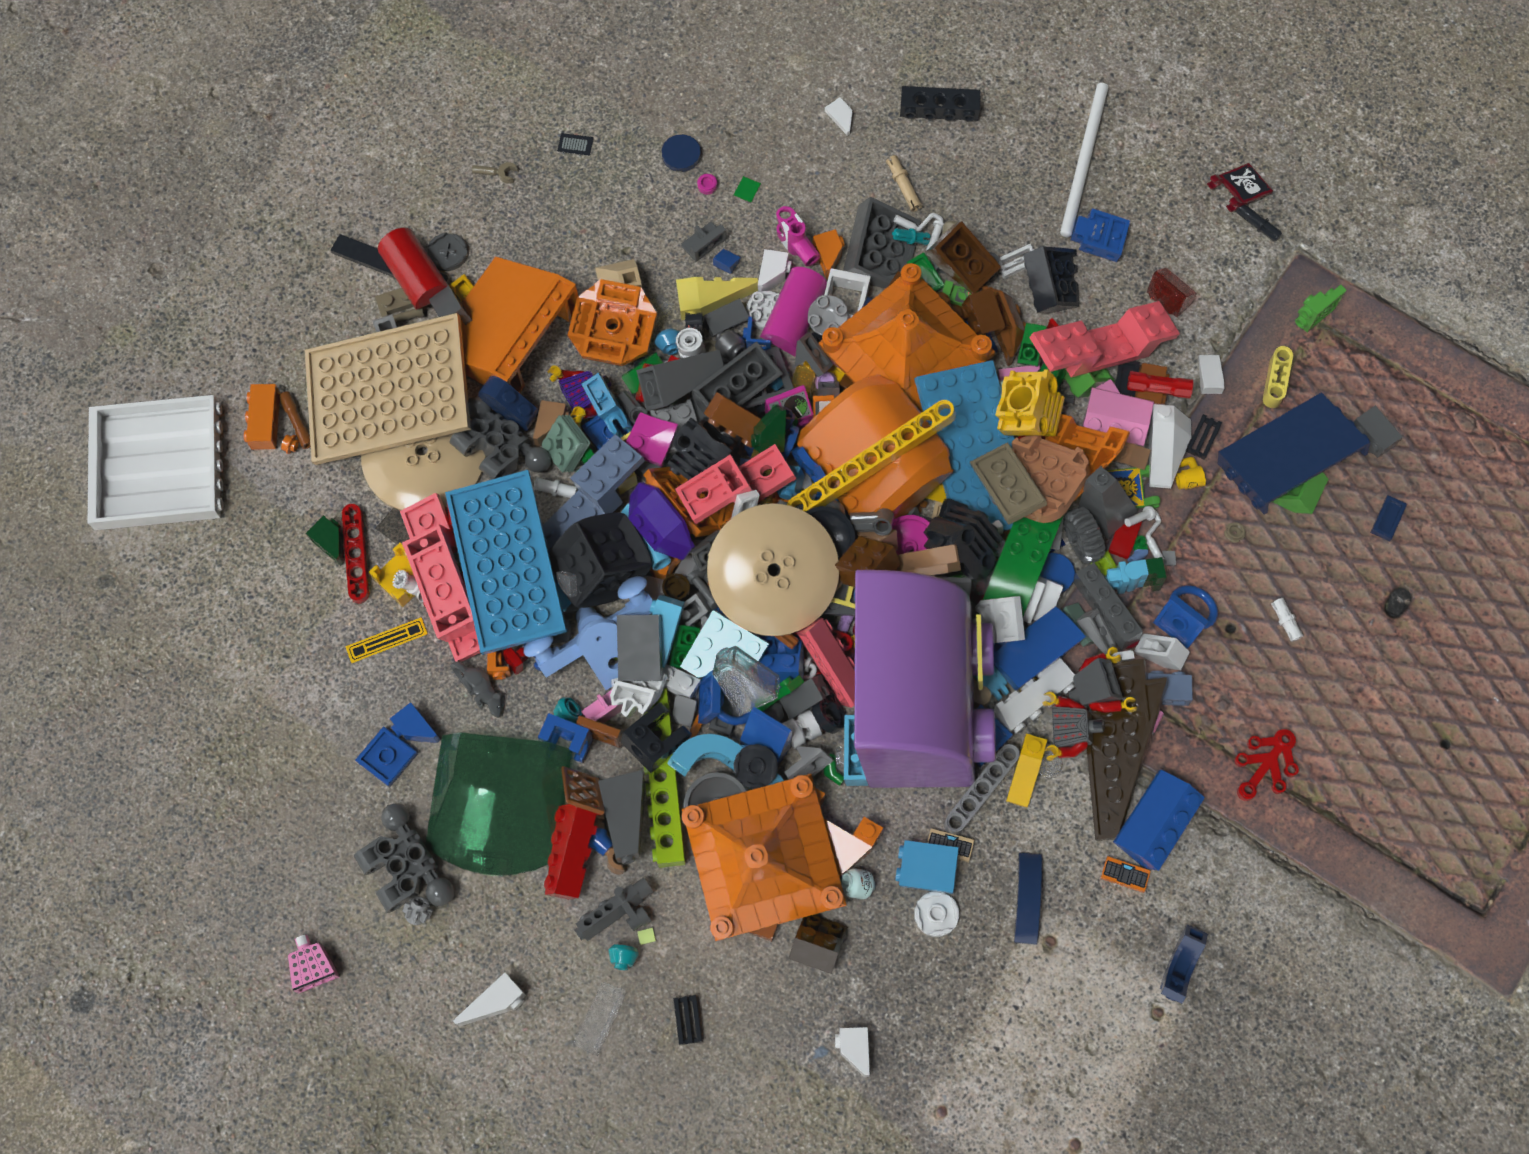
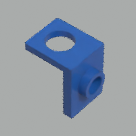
M748 317V327L743 328V339L746 340V349L756 341L758 344L765 345L762 347L763 350L771 349V340L752 339L753 317Z

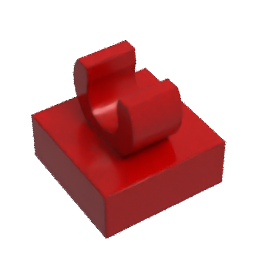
M511 647L503 651V659L515 675L522 672L523 662L528 659L524 654V647L516 652Z

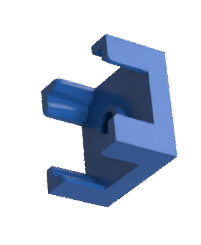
M548 713L538 735L539 740H544L542 747L553 751L559 737L572 741L569 750L575 753L573 759L583 764L593 742L590 730Z

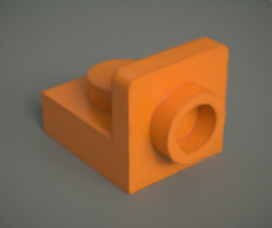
M499 651L488 653L487 672L489 677H493L495 680H503L506 677H510L511 670L509 667H499L502 666V653H499Z

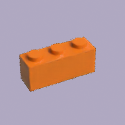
M250 384V392H247L249 410L245 413L247 430H244V441L247 442L251 450L276 449L280 405L278 398L280 391L276 384Z

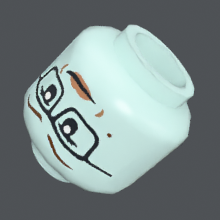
M849 869L841 878L843 891L850 898L867 899L875 890L874 878L871 872L867 870Z

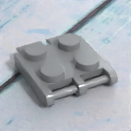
M690 399L674 406L670 404L668 407L656 411L654 409L650 410L652 417L678 424L676 434L690 418L697 422ZM684 436V438L690 442L689 437ZM673 442L668 453L677 451Z

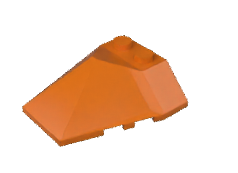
M1061 414L1056 436H1045V440L1075 450L1077 447L1084 450V454L1089 461L1091 475L1100 466L1105 469L1122 451L1130 432L1111 426L1107 433L1078 426L1072 416ZM1084 486L1082 487L1074 501L1084 492Z

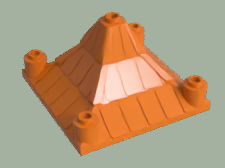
M913 263L904 265L901 269V276L845 321L839 328L831 327L823 332L822 340L818 343L826 355L853 383L866 377L881 375V377L898 383L921 413L923 410L914 378L987 362L995 355L990 338L986 335H977L921 278L920 267Z
M812 774L799 775L793 779L699 805H690L682 809V821L688 831L711 921L710 931L715 937V941L766 928L777 923L781 924L847 906Z

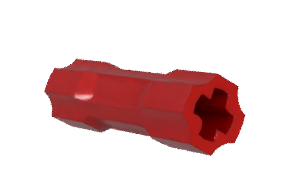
M1130 371L1127 390L1147 391L1190 398L1193 391V380L1168 378Z

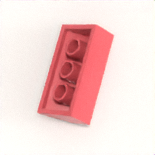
M818 618L812 624L796 633L840 704L852 708L855 706V671L853 669L855 664L849 656L846 657L843 653L844 646L841 641L832 635L831 631L833 629L826 619Z

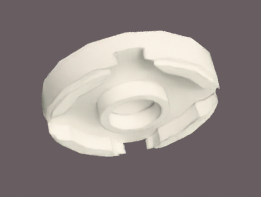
M932 891L923 895L917 902L914 910V920L924 934L931 937H943L950 934L956 927L959 920V908L956 901L946 893Z

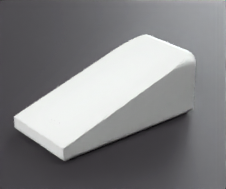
M1199 355L1201 394H1222L1224 379L1220 356Z

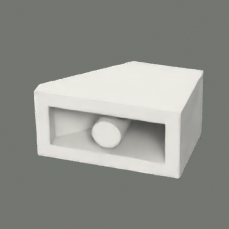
M764 249L758 280V291H769L785 280L786 273H790L792 261H788L787 252Z
M1142 634L1134 650L1137 655L1163 668L1175 670L1182 669L1190 653L1177 638Z
M868 1027L840 1028L839 1034H835V1048H840V1054L863 1077H869Z

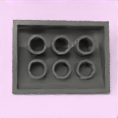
M869 197L858 205L843 271L871 276V286L886 289L898 271L901 272L907 261L913 258L916 243L910 245L907 242L893 239L892 232H894L895 228L907 229L893 222L895 216L899 215L915 223L917 227H919L921 221L875 198Z

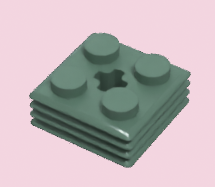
M559 415L542 442L543 448L550 453L554 464L557 465L562 473L567 471L573 472L590 444V441L570 415Z

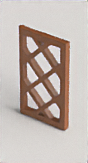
M562 766L566 803L603 815L604 806L598 783L599 778ZM577 782H581V783H582L583 785H585L586 787H582V786H581L580 784H578ZM569 784H571L576 789H572L571 787H569ZM589 791H592L593 793H595V796H596V797H594L591 793H589ZM582 793L584 796L587 797V799H584L579 794Z

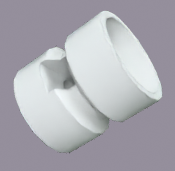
M686 328L678 333L676 345L681 359L706 353L702 335L697 329Z
M810 710L799 714L797 720L791 718L782 723L792 730V747L794 749L805 744L806 739L813 740L822 735L820 727Z

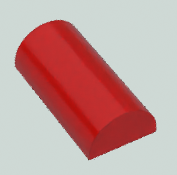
M397 228L381 239L378 245V252L416 310L430 304L429 299L448 286L410 228Z

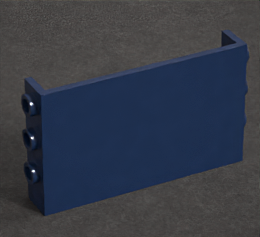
M1321 392L1218 451L1217 464L1225 471L1227 478L1235 482L1239 491L1251 500L1254 508L1259 509L1265 515L1268 513L1270 502L1358 451L1366 456L1369 451L1370 441L1365 434H1362L1356 428L1354 422L1348 420L1342 414L1341 409L1335 406Z

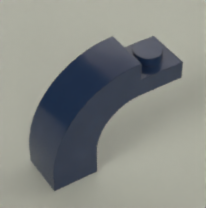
M1188 924L1175 946L1160 985L1162 995L1171 1001H1177L1183 1004L1186 998L1191 975L1206 946L1208 937L1207 933Z

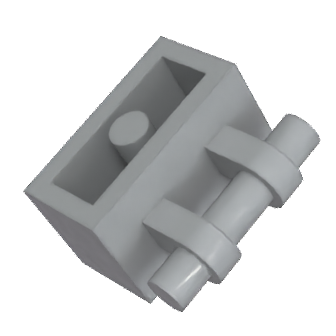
M701 592L696 593L685 601L679 625L696 627L695 624L700 620L705 624L710 616L709 614L715 610L708 606V601Z

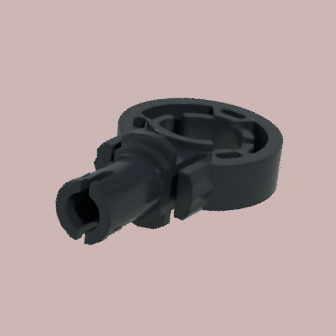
M822 675L823 681H824V683H825L826 686H827V681L825 680L824 676ZM829 690L830 695L812 706V713L823 730L835 734L844 728L846 714L837 702L834 692ZM830 713L834 720L826 717V714Z

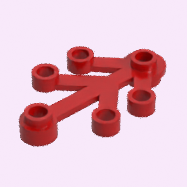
M1281 729L1275 733L1274 737L1268 738L1252 736L1247 741V746L1250 750H1257L1260 747L1274 746L1270 753L1253 755L1239 753L1235 757L1234 761L1238 767L1262 763L1249 782H1244L1238 787L1237 795L1241 800L1250 801L1255 797L1257 793L1256 786L1269 769L1273 783L1271 786L1272 791L1275 794H1282L1286 790L1287 786L1281 779L1277 759L1281 752L1286 765L1284 767V774L1287 777H1294L1298 774L1299 767L1294 763L1291 750L1296 744V737L1291 731ZM1283 736L1288 738V743L1282 741ZM1251 740L1257 741L1258 746H1253ZM1244 757L1246 762L1240 763L1238 758ZM1288 767H1293L1295 772L1290 773ZM1277 783L1280 784L1282 790H1277L1275 785ZM1249 787L1251 789V794H1247L1244 791V788Z

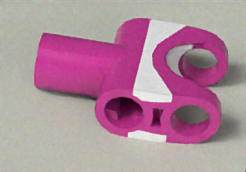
M780 207L776 212V219L779 223L777 225L778 238L790 254L799 256L806 267L814 265L821 256L805 235V224L791 207ZM782 212H789L791 216L784 219L780 217V214Z

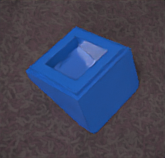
M722 249L713 258V266L731 274L741 257Z

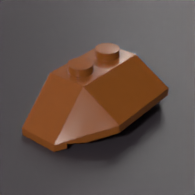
M986 285L982 286L981 291L992 287ZM992 288L1006 326L996 338L1007 366L1012 365L1021 347L1026 323L1021 321L1019 306L1014 304L1012 297L1001 290Z

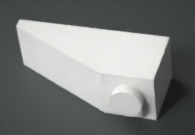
M504 973L459 1014L453 1022L460 1027L508 1012L511 1009L516 1010L524 1002L523 998L526 995Z

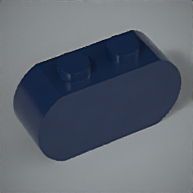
M490 376L478 393L482 401L495 412L503 415L505 419L517 423L520 430L527 431L538 416V409L510 384L499 377Z

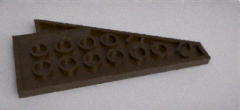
M1144 659L1112 663L1123 696L1120 702H1124L1128 697H1133L1136 701L1128 702L1127 707H1137L1136 711L1128 712L1123 708L1121 711L1104 713L1093 711L1090 707L1085 706L1086 710L1091 713L1092 720L1103 719L1105 726L1104 732L1093 733V744L1087 747L1096 841L1115 839L1124 825L1168 686L1167 677L1147 680L1146 661Z

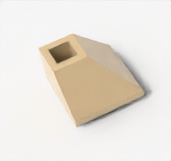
M634 259L595 268L598 281L604 279L642 288Z

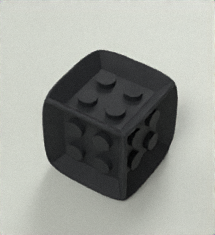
M619 512L595 515L577 521L561 535L549 553L556 578L570 602L577 608H588L619 600L618 589L621 584L635 576L645 577L652 566L650 554L637 529L628 519L627 515Z

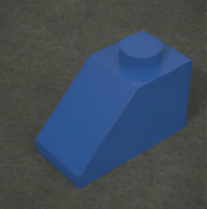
M411 702L390 718L394 724L391 728L398 737L403 735L409 741L438 743L440 741L439 737Z

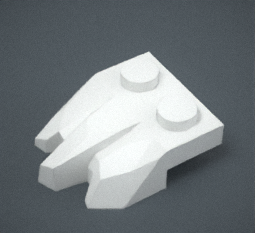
M1020 596L981 600L976 605V611L981 614V623L993 624L994 643L1025 640Z
M662 673V681L616 680L610 694L612 705L623 704L621 713L627 719L630 718L637 708L638 712L644 715L660 698L668 676Z

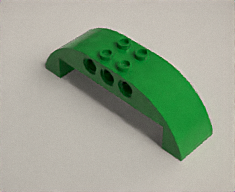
M1063 516L1048 523L1036 522L1026 517L1013 523L983 600L1020 596L1022 617L1024 616Z

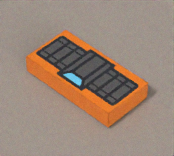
M1107 856L1100 879L1144 893L1151 870Z

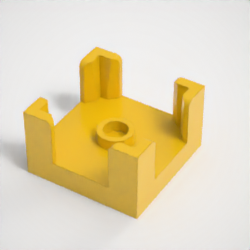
M399 543L393 548L395 556L381 569L378 565H375L369 573L397 603L404 607L415 595L408 593L406 589L395 588L393 586V581H395L393 578H395L394 575H397L396 572L399 570H405L411 576H414L404 547Z

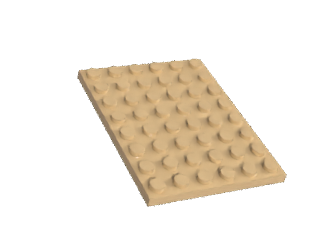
M458 313L305 350L311 460L315 465L471 430L461 317Z

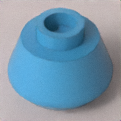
M666 329L656 336L655 345L664 354H676L678 352L676 337L680 331Z

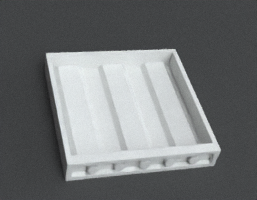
M214 395L89 407L88 524L94 530L221 518V510H223L224 506L223 500L220 498V491H223V481L220 478V472L223 471V463L220 459L223 445L220 440V433H222L223 428L221 421H219V415L222 414V405Z

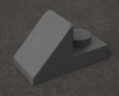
M809 331L797 341L795 366L807 361L815 374L820 377L833 364Z

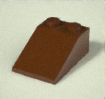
M962 221L952 225L926 251L927 255L941 270L971 294L976 293L1001 268L998 262Z

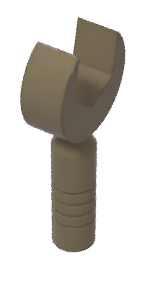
M511 162L501 164L499 169L495 167L472 166V173L485 175L499 174L500 180L507 184L514 181L513 178L505 174L510 170L518 172L517 166Z

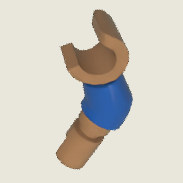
M596 814L594 825L597 826L596 834L591 836L589 846L602 856L606 855L608 857L607 867L612 873L623 874V865H618L613 861L615 853L612 840L607 835L605 824L602 823L605 820L604 814Z

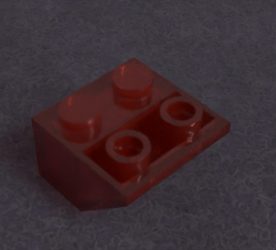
M1167 267L1154 272L1147 289L1150 298L1154 301H1160L1166 312L1173 314L1176 318L1193 303L1197 295L1192 288Z

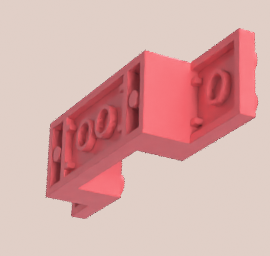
M1160 301L1129 308L1122 318L1112 325L1087 330L1081 320L1033 332L1029 338L1050 372L1066 368L1070 377H1075L1149 357L1161 342L1176 339L1180 333Z
M434 493L400 511L410 538L402 544L437 638L448 642L455 661L462 662L479 654L480 648L467 589L453 555L458 552L455 535L450 526L441 497L438 493Z

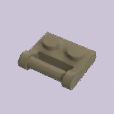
M402 288L375 296L381 317L414 307ZM422 308L393 315L396 323L417 316L418 318L424 317Z

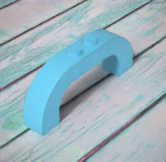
M698 735L682 743L670 757L667 764L684 777L696 762L706 758L719 760L734 771L733 763L735 757L746 746L739 745L721 735ZM776 773L775 778L769 785L779 783L784 780L778 773Z

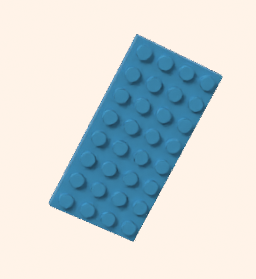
M993 360L917 376L914 380L923 411L941 400H948L953 404L956 412L955 420L937 432L949 449V462L951 469H953V473L942 482L946 498L968 505L970 510H980L988 516L991 524L999 520L1003 525V531L1010 530L1013 523L1007 524L970 465V461L1007 442L1013 448L1011 442L1015 439L1014 436H1005L997 429L999 418L995 414L1002 391ZM945 408L940 412V415L947 416L951 410Z
M529 470L445 492L480 653L485 655L567 632Z

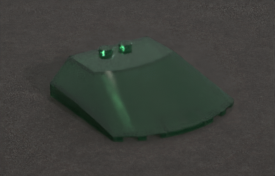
M461 732L442 735L425 845L444 861L463 870L484 875H517L528 871H536L538 868L548 865V857L552 852L553 845L551 837L556 827L555 814L559 806L566 805L561 767L572 768L574 752L570 751L569 748L544 741Z

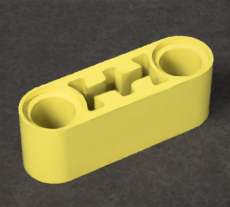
M1278 347L1269 362L1263 394V403L1269 408L1278 407L1287 392L1293 360V352L1289 347ZM1278 357H1282L1285 361H1281ZM1271 393L1276 394L1278 398L1273 397Z

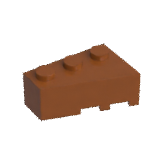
M716 392L703 413L709 417L708 422L717 428L722 425L726 428L724 432L734 438L737 435L742 437L741 442L752 448L751 435L754 433V426L762 418Z

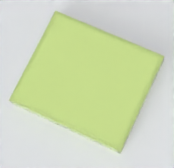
M653 928L637 931L640 945L656 941Z

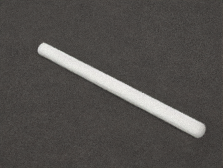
M1098 83L1060 231V234L1066 238L1070 237L1073 233L1109 88L1105 83Z

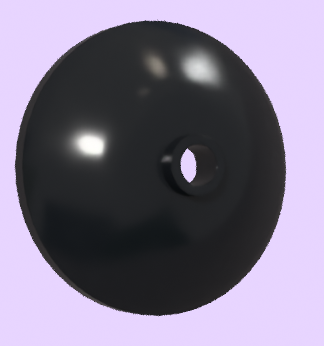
M819 506L807 510L806 513L814 517L830 535L839 560L855 541V532L850 520L841 511L832 507Z

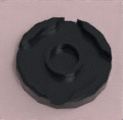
M760 744L748 745L742 748L736 755L733 763L734 773L738 781L752 789L769 785L775 778L778 770L777 759L774 753L769 748Z

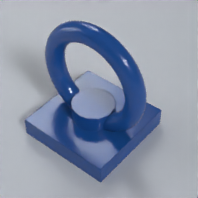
M1191 585L1180 586L1171 593L1169 601L1153 623L1172 638H1177L1188 649L1203 629L1211 627L1216 622L1218 608L1214 599L1203 589ZM1183 594L1198 596L1207 604L1209 617L1207 619L1204 618L1179 597Z
M713 670L701 679V684L699 685L698 723L707 724L716 716L721 721L730 725L747 723L750 715L749 710L744 715L738 717L730 716L722 710L721 707L724 702L723 685L718 676L716 679L714 678ZM727 675L732 683L740 684L748 691L751 698L750 708L755 705L753 700L759 697V694L753 683L741 675Z

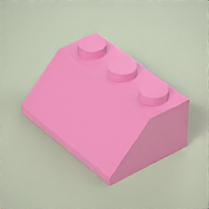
M1092 387L1082 427L1107 433L1110 426L1127 430L1130 434L1126 442L1144 446L1154 401Z

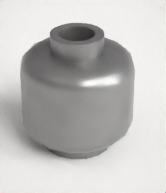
M734 330L721 331L716 336L715 349L720 350L721 355L727 360H733L746 350L745 340Z

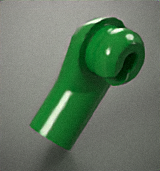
M828 754L834 761L823 769V773L828 779L841 786L844 782V775L836 771L837 757L834 754Z

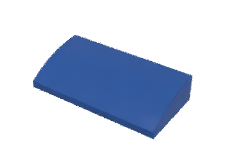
M1055 606L1024 630L1025 640L1009 641L994 653V666L1012 688L1018 691L1028 681L1035 678L1040 672L1082 642L1086 636L1067 615Z

